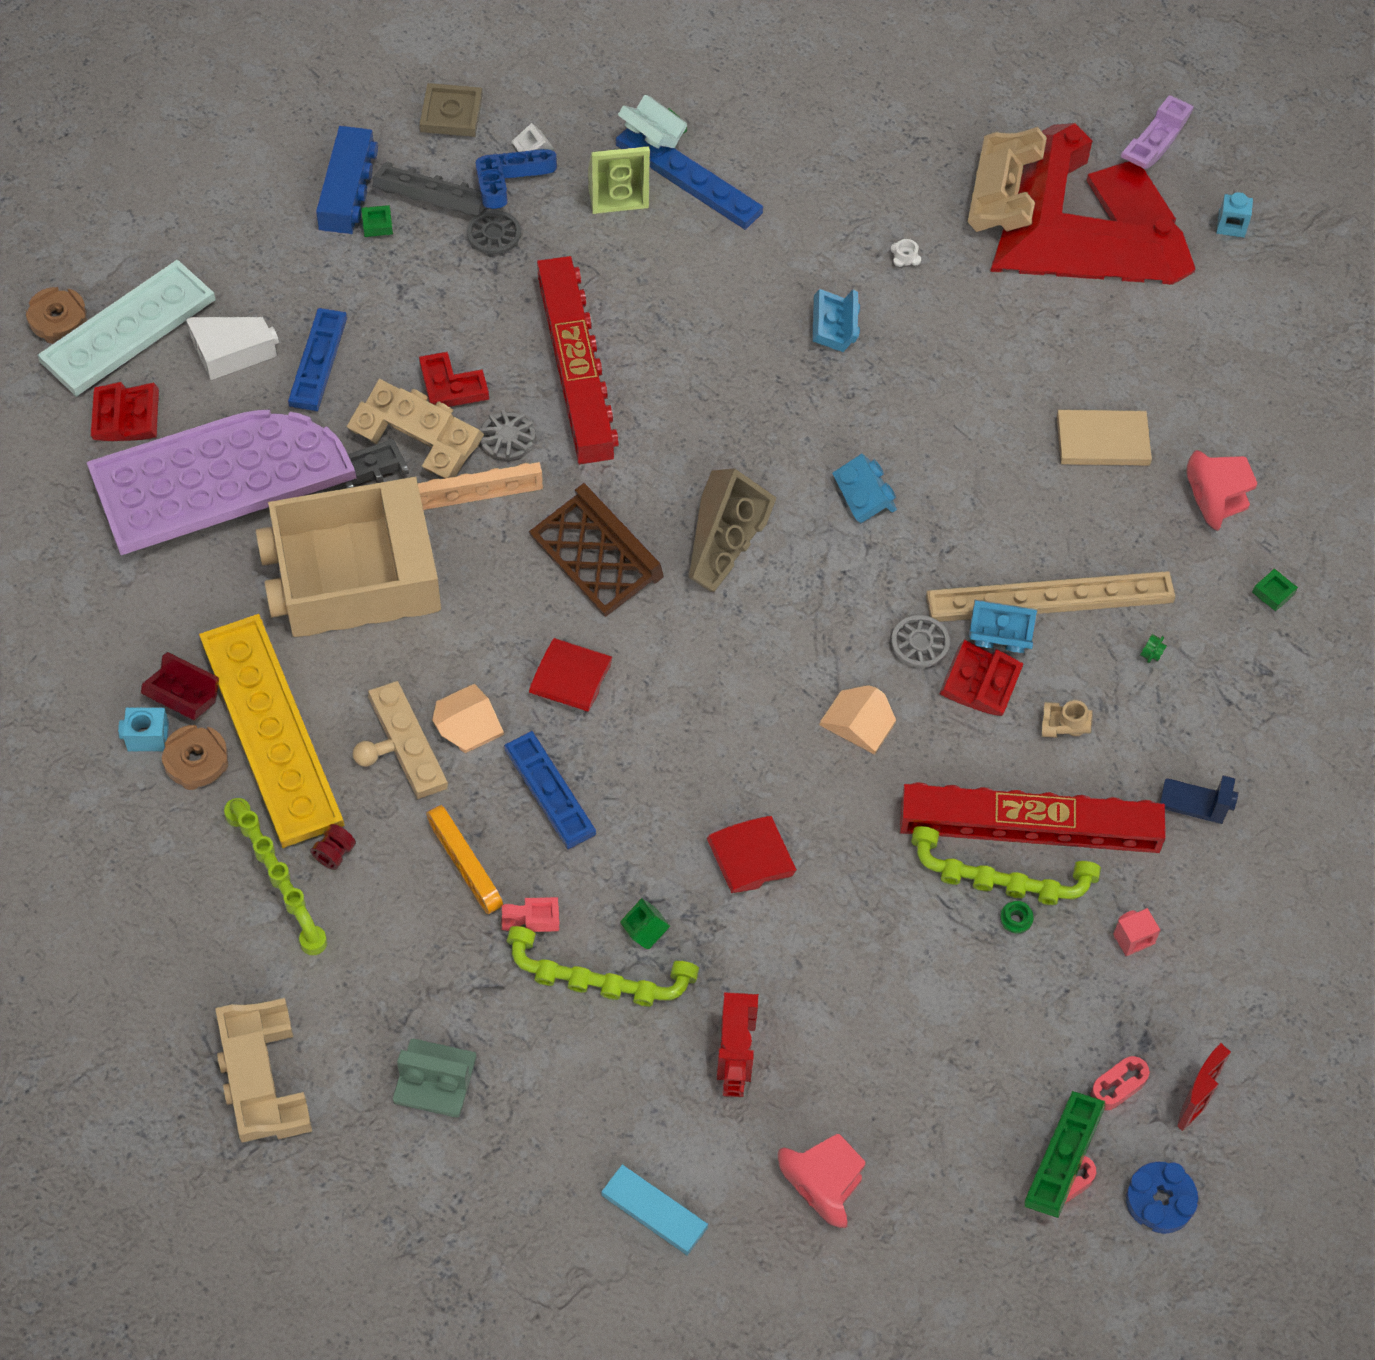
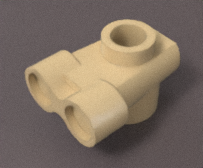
M1078 700L1069 701L1063 707L1060 706V703L1045 702L1042 737L1057 738V734L1081 736L1084 733H1091L1093 711L1088 710L1087 706Z

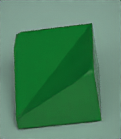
M643 898L620 921L632 940L645 949H650L670 927L658 909Z

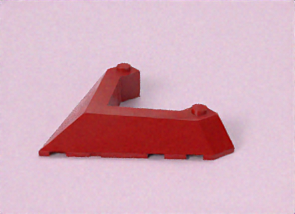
M1076 123L1054 124L1042 131L1047 138L1043 159L1023 165L1018 194L1027 192L1035 202L1031 224L1007 232L1003 228L990 272H1002V269L1019 270V274H1054L1058 277L1104 280L1105 276L1121 277V281L1144 283L1145 279L1162 280V284L1173 285L1195 273L1196 268L1183 231L1165 213L1144 225L1062 213L1067 176L1088 163L1093 141Z

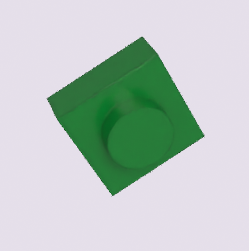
M390 205L361 208L364 237L393 235Z
M1274 568L1254 586L1252 593L1276 612L1296 594L1298 587Z

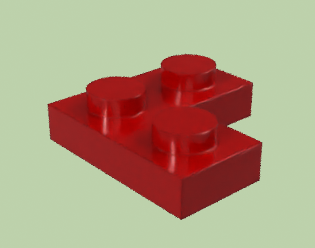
M448 351L419 357L429 403L436 405L437 402H441L448 407L489 400V391L483 369L453 374Z

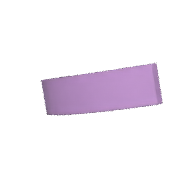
M1169 95L1158 108L1154 120L1138 139L1134 138L1122 152L1121 157L1145 169L1150 168L1162 157L1175 140L1192 113L1194 106Z

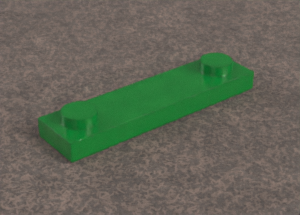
M1071 1092L1025 1198L1026 1208L1059 1218L1104 1112L1105 1101L1078 1092Z

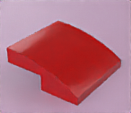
M122 382L95 387L91 423L92 439L101 441H137L157 438L159 388L153 382L126 388Z
M553 638L535 673L529 693L589 712L599 694L600 684L611 667L612 656Z
M964 639L958 647L939 694L975 710L1002 716L1024 664L998 649L991 654Z
M772 816L741 822L709 834L707 837V841L731 893L759 889L766 881L789 878L797 871Z
M1222 1043L1212 1051L1204 1062L1183 1103L1177 1126L1182 1131L1206 1109L1219 1085L1215 1080L1218 1078L1231 1054V1051Z

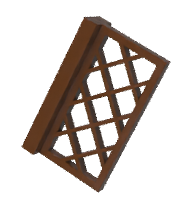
M583 483L575 489L576 495L532 528L529 534L606 617L651 581L656 584L664 578L660 562L596 494ZM575 507L583 513L582 522H566V514ZM548 528L559 529L558 541L544 540L540 534ZM564 529H581L579 542L563 541ZM586 530H599L602 533L601 542H584ZM562 548L578 549L577 561H564L561 558ZM583 549L599 550L598 562L582 561ZM618 550L621 554L620 563L603 562L604 551ZM581 568L597 569L596 582L582 581L580 579ZM602 569L619 570L617 583L601 582ZM624 570L637 571L642 576L634 583H622ZM615 589V598L604 605L599 599V590Z

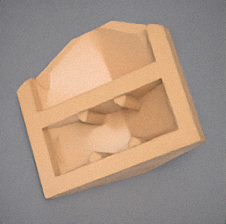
M475 684L436 701L432 719L434 725L442 737L458 746L462 752L467 753L504 735V731L489 698Z
M867 685L842 690L820 721V726L875 755L895 725L896 718L886 695L878 688Z

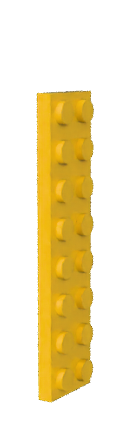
M256 614L200 633L199 637L213 674L219 678V689L282 848L324 834V831L330 824H336L341 827L345 826L260 615Z

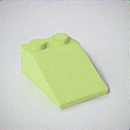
M649 146L591 152L588 167V189L593 214L649 208Z

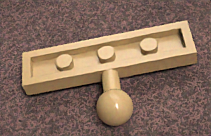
M396 681L369 690V701L388 739L376 744L370 741L359 742L353 749L355 762L360 766H371L377 761L378 756L394 751L417 799L446 790L448 782L399 682Z

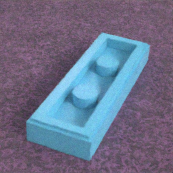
M623 1164L601 1192V1196L687 1256L708 1228V1223Z

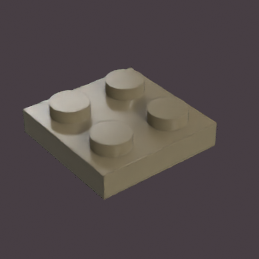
M427 83L420 120V132L476 137L483 97L482 88Z

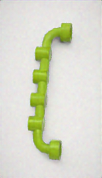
M242 798L231 799L224 807L226 820L231 826L240 827L241 833L249 837L253 844L256 859L265 864L272 886L281 891L286 910L290 914L295 915L302 928L299 935L301 949L308 955L322 953L327 947L325 931L321 927L315 926L306 909L303 892L293 887L290 882L291 879L287 865L279 862L275 856L273 841L269 837L263 836L260 831L258 816L255 812L251 811L249 803Z
M923 826L915 827L913 830L911 843L917 846V855L920 862L926 868L942 873L941 881L947 884L957 885L960 883L961 877L974 880L973 887L980 891H992L993 884L1005 886V893L1010 897L1024 898L1026 891L1039 894L1038 901L1040 903L1057 905L1058 898L1076 899L1082 897L1089 890L1091 883L1099 881L1101 867L1090 861L1075 862L1073 878L1078 883L1074 886H1064L1051 879L1040 881L1028 878L1027 875L1018 872L1007 874L998 872L989 866L980 865L974 867L965 865L956 859H937L931 855L930 849L937 847L939 832Z
M520 926L510 927L506 940L508 944L512 945L514 962L522 970L536 974L534 980L539 984L553 986L555 978L567 980V988L579 993L587 992L588 985L600 987V995L612 1000L620 999L621 992L633 994V1002L646 1007L653 1006L654 999L670 1001L680 997L686 991L689 983L697 981L699 967L693 963L674 961L670 977L676 981L670 987H661L646 980H639L637 982L624 979L617 974L606 973L604 975L591 972L584 967L574 966L571 968L558 965L551 960L541 959L538 961L530 959L526 956L525 949L533 947L536 934L528 928Z

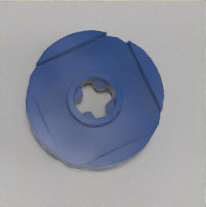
M1152 1162L1142 1166L1132 1176L1126 1192V1204L1134 1220L1140 1225L1143 1223L1147 1227L1153 1228L1152 1231L1161 1234L1173 1233L1185 1227L1198 1206V1192L1194 1181L1185 1172L1184 1168L1175 1162ZM1157 1190H1163L1170 1195L1168 1205H1163L1161 1200H1154L1153 1196L1157 1194Z

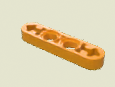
M439 805L427 811L426 816L432 830L486 914L489 915L502 908L503 902L496 887L446 809Z

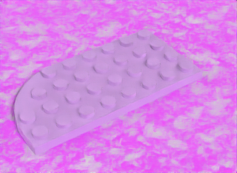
M256 410L232 415L87 462L120 555L268 508V502L304 496L356 479L354 467L342 442L328 427L323 428L313 423L310 417L299 413L289 412L288 415L271 414L270 410Z

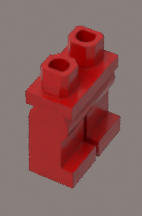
M724 992L721 1043L717 1065V1080H723V1096L743 1097L745 1082H751L754 1050H751L752 1036L749 1031H755L759 994Z

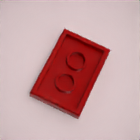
M1128 161L1087 175V183L1111 221L1144 225L1165 213L1174 223L1176 222V217L1143 167Z

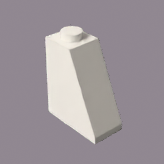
M191 317L186 319L190 339L210 380L277 357L275 344H278L279 340L273 327L268 328L263 317Z

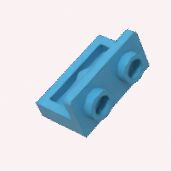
M821 289L814 294L813 342L844 352L851 343L856 342L860 333V327L858 326V314L860 312L858 291L852 290L845 298Z
M860 454L832 473L855 519L860 524L884 508H887L892 513L897 510L893 501L896 495L888 483L884 484L881 478L884 472L875 459L870 461L864 454Z
M974 599L968 636L971 640H975L974 645L993 648L994 643L1006 645L1005 650L1024 653L1025 648L1032 649L1033 647L1032 638L1037 609Z

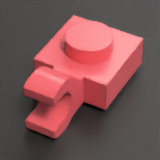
M558 897L525 898V905L523 906L513 904L502 905V930L509 931L512 926L525 924V928L534 932L559 931Z

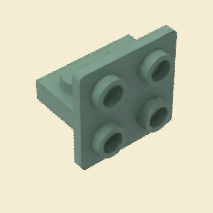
M411 1039L407 1051L401 1050L397 1061L399 1079L393 1096L394 1104L456 1118L460 1117L476 1062V1053L423 1040Z

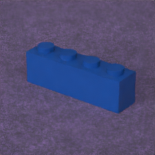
M339 126L316 210L319 230L353 234L355 223H360L362 213L360 203L366 200V180H371L373 171L371 161L372 158L376 159L378 153V142H374L372 129Z

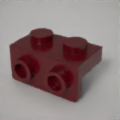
M166 652L162 655L161 668L142 683L141 694L183 716L196 720L216 703L219 678Z

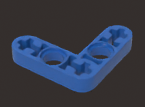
M549 149L479 157L475 164L483 206L497 209L507 204L506 178L543 175L554 172L557 169L556 153Z

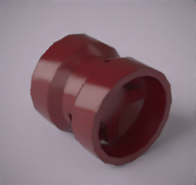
M330 824L324 831V838L321 841H317L310 849V852L320 864L329 869L336 870L343 862L342 856L353 849L356 845V840L341 826Z

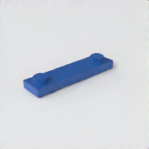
M323 308L317 309L288 399L289 407L312 411L319 410L347 321L346 312Z
M533 731L504 745L505 752L567 850L596 835V829Z

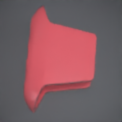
M1194 451L1188 460L1187 478L1206 523L1212 529L1219 531L1224 518L1249 508L1250 503L1246 492L1256 489L1257 481L1247 458L1244 456L1210 458L1201 451Z
M840 1134L828 1138L804 1153H798L788 1148L779 1149V1167L785 1178L828 1224L838 1228H846L847 1215L843 1203L862 1180L860 1172L865 1167L864 1159Z

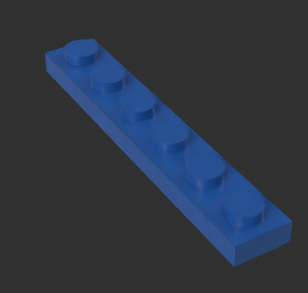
M628 128L616 137V146L620 149L649 146V168L744 230L763 214V206L675 148L665 146L656 148L645 141L646 136L643 133H635Z

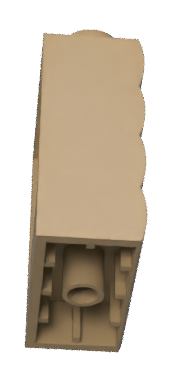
M416 477L268 502L272 527L256 529L262 566L279 563L281 578L265 580L271 618L284 615L289 616L293 637L310 636L329 630L349 629L367 623H383L402 617L422 616L441 610L438 577Z

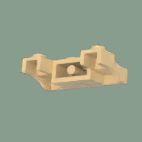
M1038 127L1019 133L995 132L984 136L968 217V223L976 232L1001 225L1007 232L1031 224L1035 202L1027 192L1020 194L1018 192L1023 165L1043 159L1047 138Z
M381 379L376 383L366 403L360 402L347 425L351 432L360 434L372 443L377 444L389 424L392 428L431 447L432 449L422 467L426 471L433 472L444 479L457 476L464 462L478 447L484 436L479 429L452 415L453 409L441 402L433 405L427 401L428 397L418 390L412 389L411 392H408Z
M285 998L258 1004H231L215 1008L223 1052L217 1053L221 1073L227 1072L229 1083L224 1084L223 1089L227 1105L233 1104L241 1142L277 1135L278 1139L312 1132L304 1092L277 1098L266 1043L293 1037Z

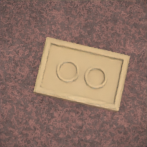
M1058 410L1057 427L1061 464L1150 466L1152 457L1147 411Z

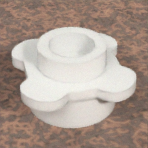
M902 239L891 246V252L895 256L893 263L898 267L910 264L914 266L919 265L921 257L918 255V244L910 239Z

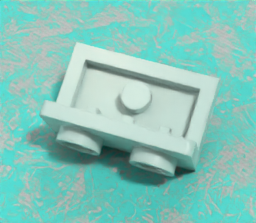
M648 95L643 96L637 108L623 105L618 113V116L626 121L624 125L635 133H643L646 136L645 141L656 148H660V146L675 148L687 127L685 121Z

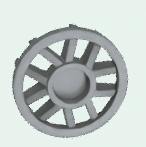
M501 410L499 414L489 415V418L480 428L484 435H490V437L485 438L483 436L480 441L481 447L489 456L498 460L509 461L519 459L529 453L535 443L533 423L525 418L523 413L517 414ZM503 419L505 424L500 425L497 420ZM521 422L524 423V425L517 427ZM519 440L527 442V446L521 443ZM496 444L494 450L487 446ZM501 447L507 448L506 454L499 453ZM512 447L520 450L519 452L511 454Z
M915 615L903 619L896 625L892 633L891 644L894 655L896 654L902 664L906 663L925 670L926 667H936L949 652L950 637L946 628L936 619ZM919 622L917 629L913 628L909 624ZM923 622L931 624L928 631L922 629ZM935 627L942 633V635L932 634ZM900 629H903V630H905L907 633H909L910 635L908 636V635L903 634V633H901V632H899V631H900ZM896 638L904 643L897 645ZM933 642H944V645L934 644ZM905 649L911 650L906 655L901 652ZM934 652H939L941 654L935 657ZM924 654L928 655L929 661H924ZM917 655L918 661L912 660L911 658Z

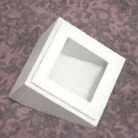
M532 123L511 141L518 152L554 149L544 134Z

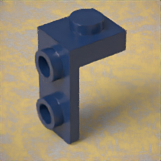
M1223 775L1217 790L1167 778L1163 785L1160 803L1165 804V810L1223 824L1228 810L1234 811L1239 794V792L1233 791L1236 778Z

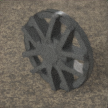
M488 210L472 218L467 227V237L473 249L487 253L489 257H491V254L503 256L504 252L511 250L514 246H518V241L521 238V229L517 219L511 214L500 210ZM492 216H498L494 221H492L489 218ZM504 218L507 219L504 224L501 223ZM482 219L486 224L483 225L478 221ZM514 225L516 230L510 229V227ZM473 227L478 229L477 231L472 232ZM497 244L498 248H491V245Z

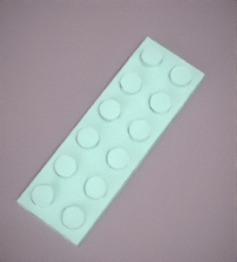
M176 260L39 353V361L77 397L185 322L186 319L216 300L215 294L179 260Z

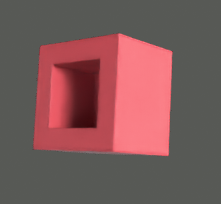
M1148 908L1139 912L1131 910L1123 914L1118 919L1113 935L1125 956H1129L1154 945L1161 930Z

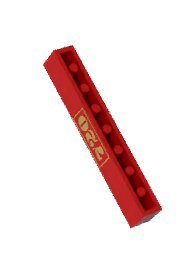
M571 256L537 260L538 283L578 465L613 460L614 447H619L618 434L616 429H611L610 423H613L611 405H605L604 399H608L605 381L600 382L599 376L602 375L600 358L594 357V352H597L595 335H589L588 331L592 329L590 313L584 312L583 307H586V296L584 289L579 290L578 284H581L580 269L573 266Z
M922 782L904 784L901 798L900 833L913 834L915 827L923 826L935 829L941 837L1160 853L1166 839L1165 804L1155 803L1151 800L1135 802L1123 801L1116 797L1096 799L1086 795H1075L1073 797L1058 796L1051 792L1031 794L1021 790H1011L1008 792L993 791L986 787L977 789L960 788L956 785L940 787L928 786Z

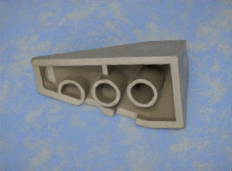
M735 468L712 470L701 497L689 578L708 591L715 592L734 567L736 558L741 552L749 548L751 545L750 540L757 532H761L767 525L777 497Z

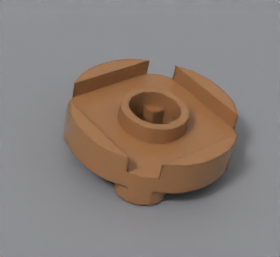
M58 287L43 289L31 298L28 312L26 310V318L30 329L37 336L44 338L47 343L54 344L87 321V311L83 298L72 289H68V292L59 291ZM56 310L58 313H63L59 316L53 317L51 312Z
M188 725L174 731L167 738L162 754V762L170 779L181 784L187 790H194L212 783L227 770L228 751L223 737L215 729L207 727V729L197 728L196 725ZM192 751L197 754L204 753L201 755V759L197 761L189 760V753Z

